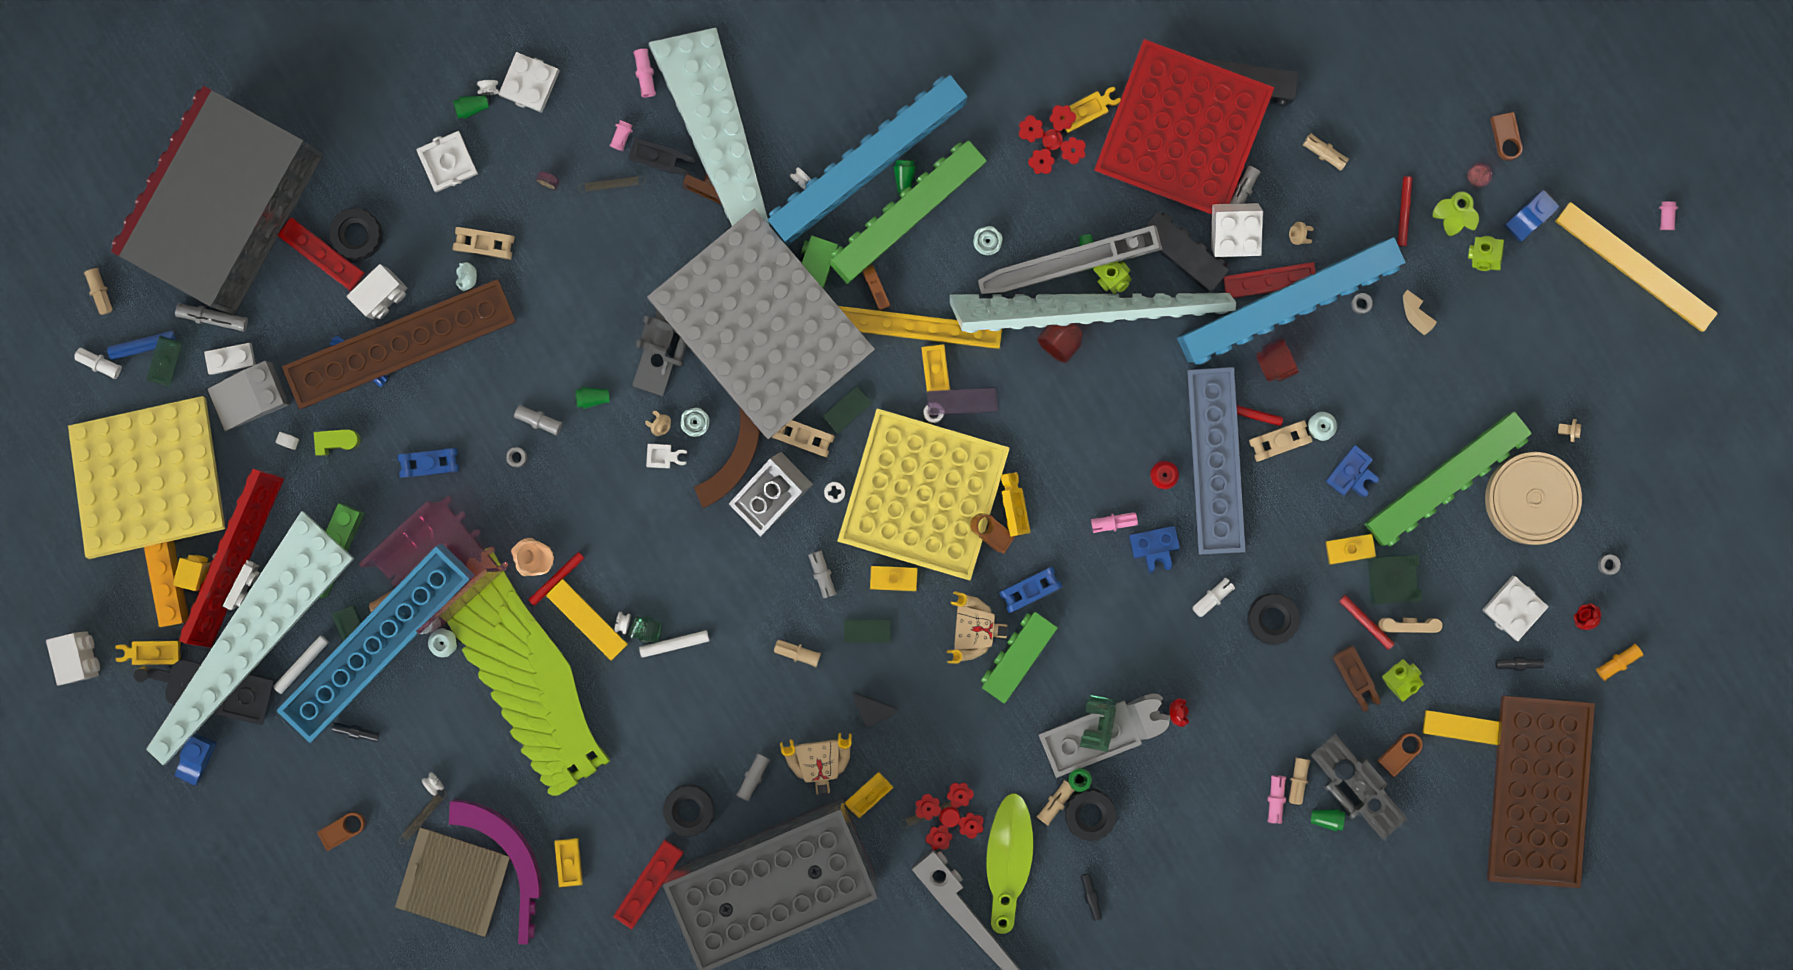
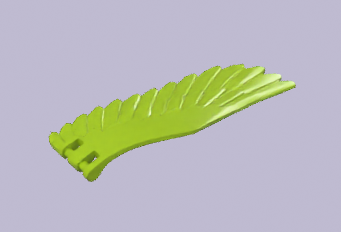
M485 548L482 553V562H479L476 558L468 560L467 568L475 576L447 604L453 617L447 623L455 637L466 645L462 651L467 660L480 668L478 673L479 679L494 690L490 693L492 699L503 708L501 711L502 717L513 726L510 731L511 735L524 745L521 752L532 760L531 767L534 771L541 774L540 781L550 786L547 790L548 794L552 796L560 795L578 784V780L581 778H587L596 772L597 767L601 764L606 765L609 763L610 759L597 744L588 727L579 701L570 664L524 605L492 548ZM594 751L597 757L591 760L587 754ZM575 764L578 770L572 773L568 768Z

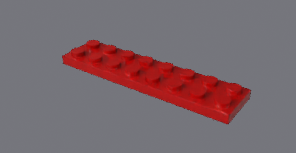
M254 468L252 469L251 474L247 477L243 493L237 500L233 516L228 521L224 537L219 542L218 551L210 563L205 581L200 586L196 602L191 607L189 618L182 628L179 641L185 644L212 648L228 611L227 608L223 607V604L243 565L246 564V560L251 558L284 478Z

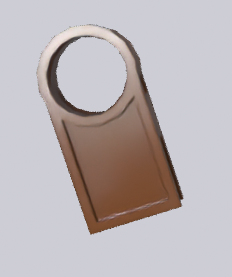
M1511 112L1493 116L1490 120L1497 153L1503 160L1511 161L1522 152V143L1515 113ZM1507 140L1513 141L1517 146V153L1513 157L1506 156L1503 153L1502 145Z
M870 264L862 272L879 311L886 307H890V304L873 265Z
M976 514L971 520L970 527L972 532L998 553L1004 554L1015 536L1010 537L1009 530L988 514ZM986 517L988 528L984 533H980L978 524L982 518Z
M1404 733L1377 761L1391 776L1395 777L1421 752L1423 747L1422 740L1416 734ZM1408 736H1413L1418 741V747L1413 753H1406L1402 748V742Z
M351 812L316 833L326 850L329 851L353 836L360 834L366 826V821L361 813ZM353 815L360 819L361 828L358 832H351L346 828L345 821L348 816Z

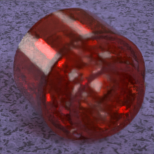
M1070 323L1067 326L1047 325L1038 335L1037 342L1050 356L1066 364L1082 346L1083 332L1075 323Z
M1283 337L1262 346L1263 351L1256 355L1267 381L1271 382L1277 379L1278 382H1281L1300 373Z

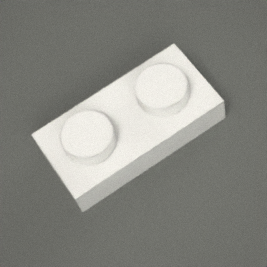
M252 343L204 352L209 375L256 365Z

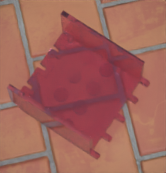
M447 496L441 502L427 501L359 563L361 567L378 566L388 579L395 574L396 577L391 583L397 587L437 545L442 543L475 575L462 590L416 630L418 634L433 633L436 629L443 626L509 566L507 562L498 566L490 556L495 551V548L491 546L485 551L475 539L481 532L476 529L470 533L460 522L466 516L463 511L455 516L447 507L452 501L450 496Z

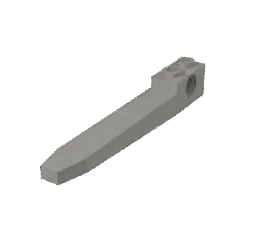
M1153 225L1002 268L979 279L978 283L981 294L1009 292L1109 263L1162 250L1157 227Z
M932 849L912 866L914 873L938 902L1002 970H1021L957 893L963 888L961 883L963 878L956 869L952 871L946 865L949 861L941 851L936 853ZM936 870H942L945 872L946 877L942 881H936L932 877L933 873Z

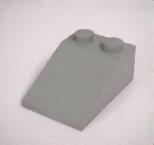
M268 361L249 367L208 388L224 431H229L290 405L273 363Z
M780 452L766 462L731 500L729 505L761 537L813 484Z

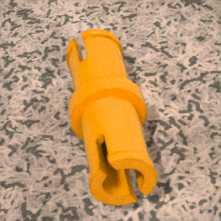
M1634 643L1619 655H1613V659L1597 668L1596 671L1602 680L1606 681L1620 670H1626V666L1644 655Z

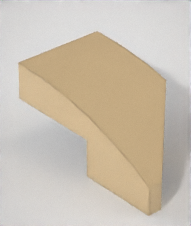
M1406 290L1403 295V302L1407 319L1419 332L1425 335L1433 329L1437 322L1419 309L1423 301L1409 290Z

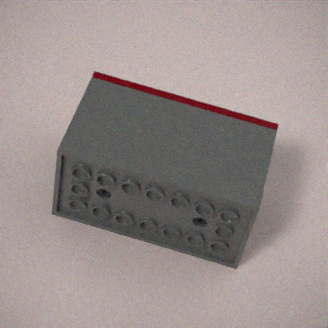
M203 86L201 90L199 89L193 97L194 103L190 110L183 114L181 119L182 125L179 130L172 134L168 150L164 151L159 157L158 168L149 175L144 193H140L135 201L136 207L134 211L125 218L123 223L125 227L121 234L114 238L111 252L208 306L235 315L275 244L278 233L286 224L324 154L302 139Z
M841 798L673 869L663 883V887L698 970H711L878 899L879 882L844 799Z

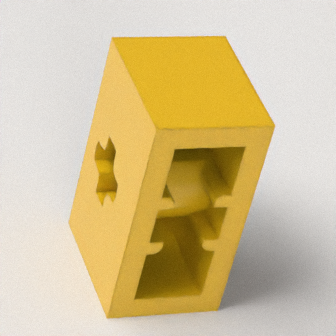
M188 555V558H180L173 586L200 591V586L205 581L211 563L208 562L209 558L201 555Z

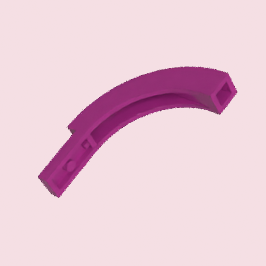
M451 800L449 825L470 827L488 835L505 850L513 862L520 885L518 944H528L531 938L535 937V924H532V915L536 914V901H533V898H539L542 895L540 870L531 846L519 829L495 810L467 800Z

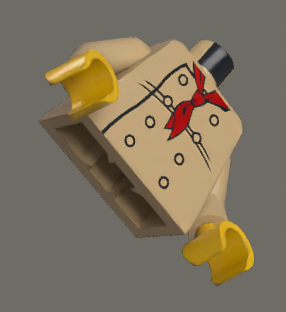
M954 591L953 594L958 595V601L951 602V604L958 607L955 650H947V653L953 654V660L947 661L950 664L973 660L985 654L988 647H992L993 637H1007V624H995V614L991 613V608L977 597Z
M839 733L836 740L797 744L795 746L791 739L789 747H784L781 742V752L796 776L804 779L805 783L815 782L816 794L830 793L829 780L837 779L838 774L843 773L848 764L852 734H849V738L846 740L842 739L841 733Z

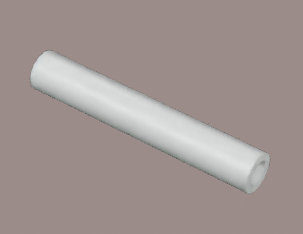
M707 630L640 646V654L643 658L709 642Z
M320 635L277 681L273 688L282 694L329 643L327 639Z

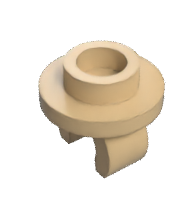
M1296 222L1289 231L1291 242L1295 245L1312 243V240L1307 239L1306 235L1307 231H1313L1314 228L1306 226L1303 222Z
M653 411V414L657 417L653 423L646 421L645 424L651 428L655 436L666 434L671 426L670 417Z
M1573 419L1572 425L1559 424L1558 433L1571 435V442H1575V438H1580L1581 424H1577V419Z

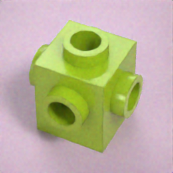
M1491 236L1476 237L1475 244L1470 245L1468 259H1472V267L1481 271H1489L1490 269L1500 270L1504 240L1495 239Z
M1123 261L1109 263L1093 269L1100 278L1097 281L1105 291L1110 289L1114 295L1117 292L1124 291L1132 280L1128 274L1131 270Z
M1404 659L1392 666L1382 676L1389 689L1402 702L1424 685L1419 677L1422 674L1421 671L1413 663L1409 665Z

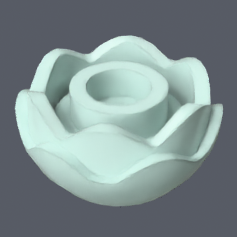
M992 226L983 227L976 231L973 243L976 250L981 254L992 255L1001 248L1002 235Z
M468 262L459 263L460 267L456 270L458 275L456 285L462 291H467L475 286L476 269Z
M700 408L686 410L682 414L681 428L689 436H700L709 427V417Z
M1326 412L1316 413L1308 421L1309 433L1313 438L1321 441L1330 439L1337 430L1335 418Z
M444 628L435 630L428 639L430 651L438 657H448L457 648L455 634Z

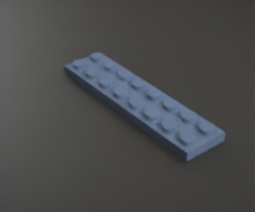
M1234 367L1188 370L1198 555L1245 552Z

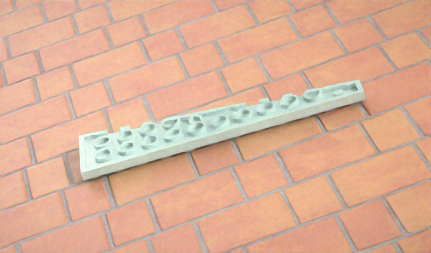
M712 28L649 42V47L660 71L664 75L669 91H671L676 106L684 119L685 126L693 139V144L720 198L727 218H729L731 225H735L754 208L769 225L717 29Z
M1155 293L1153 298L1144 297L1142 294H1132V298H1119V294H1038L1036 298H1030L1025 294H1015L1013 298H1005L1001 294H993L991 299H979V294L950 295V305L961 330L969 333L985 329L999 331L1001 328L1022 329L1025 326L1042 328L1052 324L1067 326L1070 323L1079 322L1090 324L1093 321L1114 322L1119 319L1134 321L1145 317L1158 319L1161 316L1181 317L1185 314L1201 316L1205 315V313L1225 314L1228 311H1236V301L1230 293H1179L1176 295V298H1172L1164 293Z
M301 511L147 747L146 750L162 765H166L354 560L341 545L304 511Z

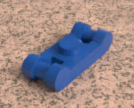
M457 448L397 455L398 462L401 463L400 478L458 472L459 464H456L455 457L458 455ZM441 457H446V466H441ZM416 460L417 469H410V461Z
M1053 566L999 592L1001 598H1004L1008 605L1006 607L1008 613L1062 588L1061 582L1055 578ZM1043 578H1046L1049 584L1045 588L1042 587L1039 581ZM1019 591L1022 599L1016 602L1012 594Z

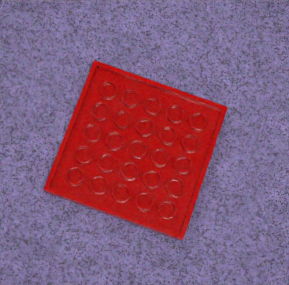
M1143 39L1094 171L1212 214V204H1230L1275 87Z

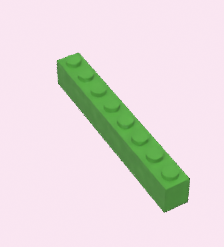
M969 140L964 144L959 142L950 150L952 152L950 157L945 159L943 156L933 165L936 168L930 174L927 171L916 180L919 183L913 189L910 186L907 187L899 195L902 199L896 204L893 201L890 202L882 210L884 214L879 219L874 216L865 224L867 229L860 234L857 231L848 239L850 244L843 249L840 246L831 254L833 259L829 264L847 284L985 164L987 160Z
M1516 412L1508 413L1369 519L1364 525L1380 546H1392L1400 540L1399 535L1406 530L1408 533L1419 525L1417 523L1419 519L1423 516L1427 519L1437 511L1435 509L1436 506L1440 503L1445 505L1454 499L1455 495L1453 493L1460 488L1463 491L1474 483L1472 481L1474 477L1478 474L1482 477L1492 469L1490 467L1491 464L1495 461L1500 463L1510 456L1508 451L1514 447L1518 449L1528 442L1527 437L1532 433Z

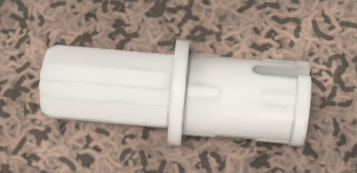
M79 348L75 353V360L91 367L94 372L100 371L113 379H116L121 372L122 366L104 359V356L101 354L98 356L83 348Z
M1224 578L1211 591L1208 590L1207 595L1193 606L1194 612L1199 617H1203L1216 604L1220 605V601L1235 589L1232 583H1228L1229 580L1227 578Z

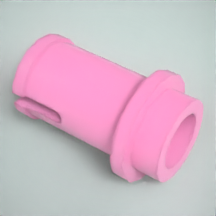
M620 120L615 125L617 129L609 146L623 151L629 133L633 132L631 130L633 125Z
M1662 202V206H1659V209H1661L1660 230H1675L1676 209H1678L1676 202Z

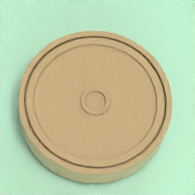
M1529 452L1510 457L1495 469L1487 484L1485 504L1491 522L1502 535L1517 543L1541 545L1561 538L1573 527L1580 514L1582 492L1575 473L1565 462L1547 453Z

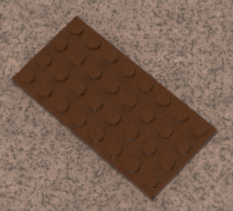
M1501 695L1487 871L1488 881L1581 888L1595 703Z

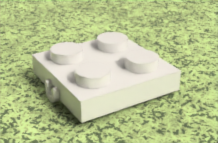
M516 52L499 95L516 102L517 106L522 108L526 106L542 113L560 70L543 63L544 61L532 59Z
M459 131L443 138L441 136L436 137L432 143L416 149L435 192L450 186L454 187L456 184H461L462 181L478 175Z
M246 560V564L243 565L223 607L233 610L241 605L248 594L249 586L254 585L260 575V572L257 571L260 567L259 565Z
M1512 575L1482 610L1495 621L1494 625L1497 628L1505 630L1514 640L1519 641L1548 606L1535 595V591Z

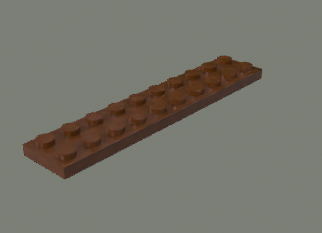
M497 279L286 364L282 368L299 409L302 410L516 323V320L502 286Z

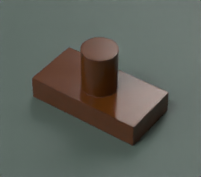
M688 174L683 181V188L722 205L708 174H706L703 181Z

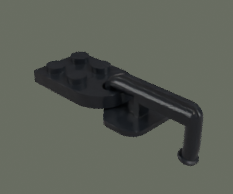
M180 660L172 666L171 672L142 666L134 672L133 677L137 682H144L147 678L167 682L166 699L175 706L201 664ZM249 673L213 714L263 725L275 679Z

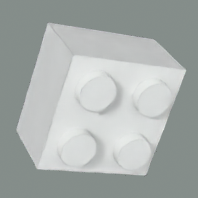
M1259 203L1212 204L1211 250L1215 257L1261 256L1263 210Z
M379 264L346 297L366 317L376 320L377 318L382 319L389 312L388 307L394 302H400L405 297V291L408 288L389 268Z
M88 631L46 640L57 686L99 676L100 665L98 659L94 658L92 650L94 648V641L92 636L88 634Z

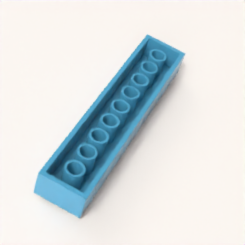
M951 75L947 78L942 76L933 83L934 87L928 93L924 90L915 97L913 105L902 107L896 113L897 117L894 120L890 121L888 119L878 127L879 131L873 136L869 134L860 141V147L855 151L853 148L849 149L842 155L843 159L837 165L835 163L830 164L824 170L825 174L821 178L817 179V177H814L805 185L807 188L802 193L795 192L787 199V205L783 208L778 206L769 213V225L786 246L794 242L966 105L968 96Z
M1394 237L1383 240L1315 272V274L1304 277L1289 286L1238 308L1236 311H1232L1177 337V340L1188 363L1202 364L1212 359L1211 354H1223L1233 349L1231 345L1234 343L1242 345L1254 339L1253 334L1263 335L1275 329L1274 324H1287L1295 320L1294 315L1298 313L1301 316L1316 310L1315 305L1319 303L1322 306L1334 302L1338 299L1336 295L1341 294L1343 296L1359 290L1357 285L1365 286L1380 280L1378 275H1391L1401 270L1400 265L1406 262Z
M442 543L437 545L276 711L311 743L475 575Z

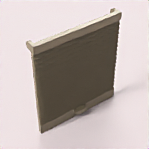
M420 827L395 908L486 937L510 857L508 854L492 851Z

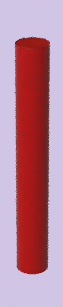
M1403 177L1398 246H1407L1412 177Z
M1236 405L1237 415L1278 426L1282 424L1283 417Z
M578 551L528 600L535 606L585 557Z
M1346 595L1339 600L1388 650L1393 647L1395 643Z

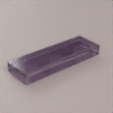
M996 388L927 392L929 415L998 411Z

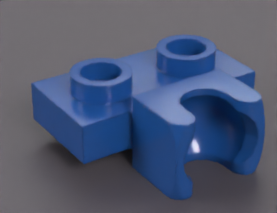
M1353 445L1325 482L1341 495H1345L1351 488L1360 496L1366 497L1368 491L1363 487L1364 481L1368 480L1371 483H1377L1379 478L1366 469L1373 459L1356 445Z
M1175 526L1129 535L1134 559L1145 557L1148 573L1154 572V563L1156 561H1161L1166 570L1172 568L1169 552L1180 549Z

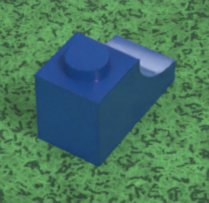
M1542 190L1528 201L1504 226L1521 242L1560 206Z
M197 733L194 734L185 743L179 755L180 762L174 776L192 785H198L217 743Z

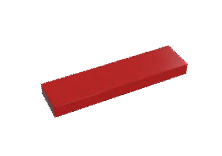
M292 217L277 235L349 291H352L366 274Z
M1314 262L1224 276L1225 293H1230L1233 298L1275 292L1304 277L1315 274Z
M665 839L613 917L630 929H633L684 851Z

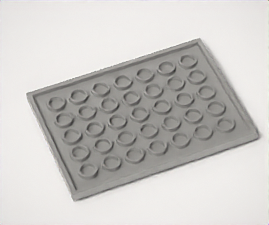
M755 208L647 296L648 300L768 440L875 350Z

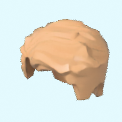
M533 538L519 541L511 550L513 560L516 563V569L522 576L542 575L549 572L551 566H553L554 556L551 548Z

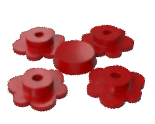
M1060 105L1054 106L1053 114L1050 116V121L1054 123V129H1050L1045 133L1041 128L1043 125L1042 121L1036 120L1032 115L1027 116L1025 121L1019 123L1021 129L1019 137L1021 139H1028L1029 142H1034L1036 138L1043 137V145L1047 148L1041 151L1035 150L1033 157L1028 160L1029 166L1034 168L1036 174L1041 172L1049 174L1052 171L1051 165L1055 163V159L1051 157L1050 150H1056L1060 146L1063 151L1062 158L1068 159L1071 164H1077L1080 158H1084L1086 155L1085 151H1083L1086 148L1083 140L1071 137L1069 141L1063 142V137L1059 132L1064 128L1070 129L1072 123L1076 120V114L1071 111L1068 105L1063 107Z
M952 783L950 785V792L947 793V798L951 800L953 807H946L941 811V808L938 806L939 799L933 798L930 794H924L921 800H917L915 803L917 817H925L926 820H931L933 816L939 815L940 822L943 824L938 826V828L931 827L930 833L925 837L926 842L931 845L933 850L939 848L945 850L949 847L952 834L948 832L947 827H954L959 824L961 827L960 833L962 835L966 834L970 839L975 838L977 833L983 831V818L981 815L974 816L973 813L969 812L966 817L960 818V813L956 809L961 805L967 806L969 799L974 795L972 789L968 788L966 783H961L960 785Z

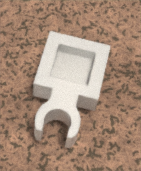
M648 444L646 467L670 468L671 462L686 465L687 462H680L678 460V455L681 453L687 454V451L678 450L671 452L672 445Z

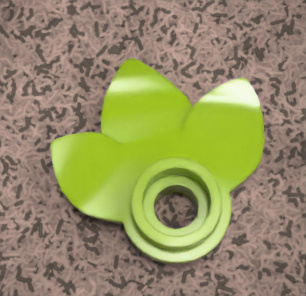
M1458 192L1451 199L1441 200L1434 208L1432 214L1434 218L1444 219V230L1448 236L1459 233L1464 226L1470 230H1475L1479 222L1478 213L1473 208V198L1466 192ZM1458 200H1463L1465 202V206L1463 208H1460L1458 206Z

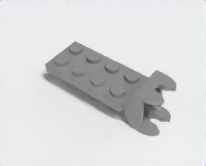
M1147 694L1128 704L1124 700L1040 733V740L1056 778L1075 769L1088 766L1142 744L1141 740L1163 733L1168 728L1170 715L1160 714L1158 710L1162 704L1163 697L1159 694Z

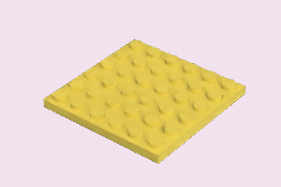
M204 396L68 426L86 558L92 559L225 529L207 401Z
M877 409L838 542L971 580L982 539L971 530V520L979 513L990 515L1009 447ZM986 517L982 518L978 524L980 533H984L988 523Z

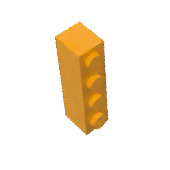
M174 540L144 547L159 627L186 623L189 615L184 590L181 587L173 586L178 566Z

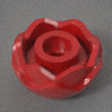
M1169 461L1157 462L1150 471L1152 483L1157 488L1165 490L1172 488L1179 479L1178 468Z
M1592 603L1581 605L1578 612L1574 614L1575 625L1581 630L1596 628L1601 622L1602 614L1600 608Z
M1177 698L1169 706L1170 718L1173 724L1185 727L1189 723L1187 718L1189 709L1185 706V699Z

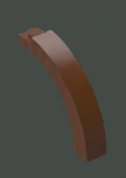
M740 406V432L731 457L713 477L694 487L702 508L716 503L731 492L742 480L754 459L760 430Z

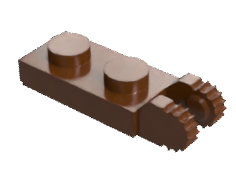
M1353 645L1331 656L1363 712H1366L1369 708L1361 695L1362 693L1368 691L1376 705L1381 703L1374 689L1375 685Z

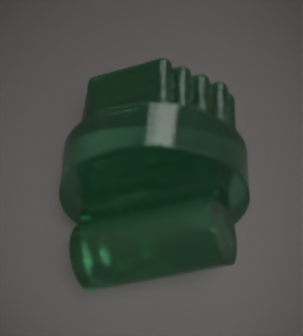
M637 616L630 629L629 636L638 638L640 642L644 643L649 641L657 642L661 634L662 624L659 621H655L652 617L645 616L642 618Z

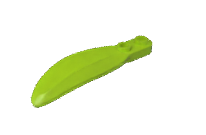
M1017 794L1007 795L997 809L987 847V877L993 894L990 921L993 930L1000 934L1010 932L1014 926L1016 901L1027 882L1033 856V832L1030 814L1024 800ZM1006 896L1009 898L1007 903L1001 902L1002 897ZM1001 919H1005L1007 921L1006 925L1000 926L998 922Z

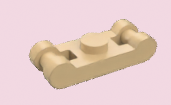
M456 227L455 234L457 238L456 243H453L452 250L511 260L512 252H510L511 244H514L515 236ZM466 236L472 237L470 245L465 244ZM496 241L502 242L501 250L495 249Z
M793 420L772 436L774 439L826 458L829 453L827 451L828 446L835 437ZM787 426L793 428L790 436L784 435ZM815 436L821 438L819 447L812 445Z
M1305 420L1250 439L1249 443L1256 452V455H1254L1256 462L1313 442L1311 435L1308 436ZM1297 431L1299 439L1293 441L1291 432ZM1266 441H1268L1270 450L1267 451L1264 450L1262 445Z
M1381 618L1378 621V627L1386 632L1436 633L1441 631L1442 622L1435 618H1428L1425 622H1417V618H1403V622H1395L1391 618Z

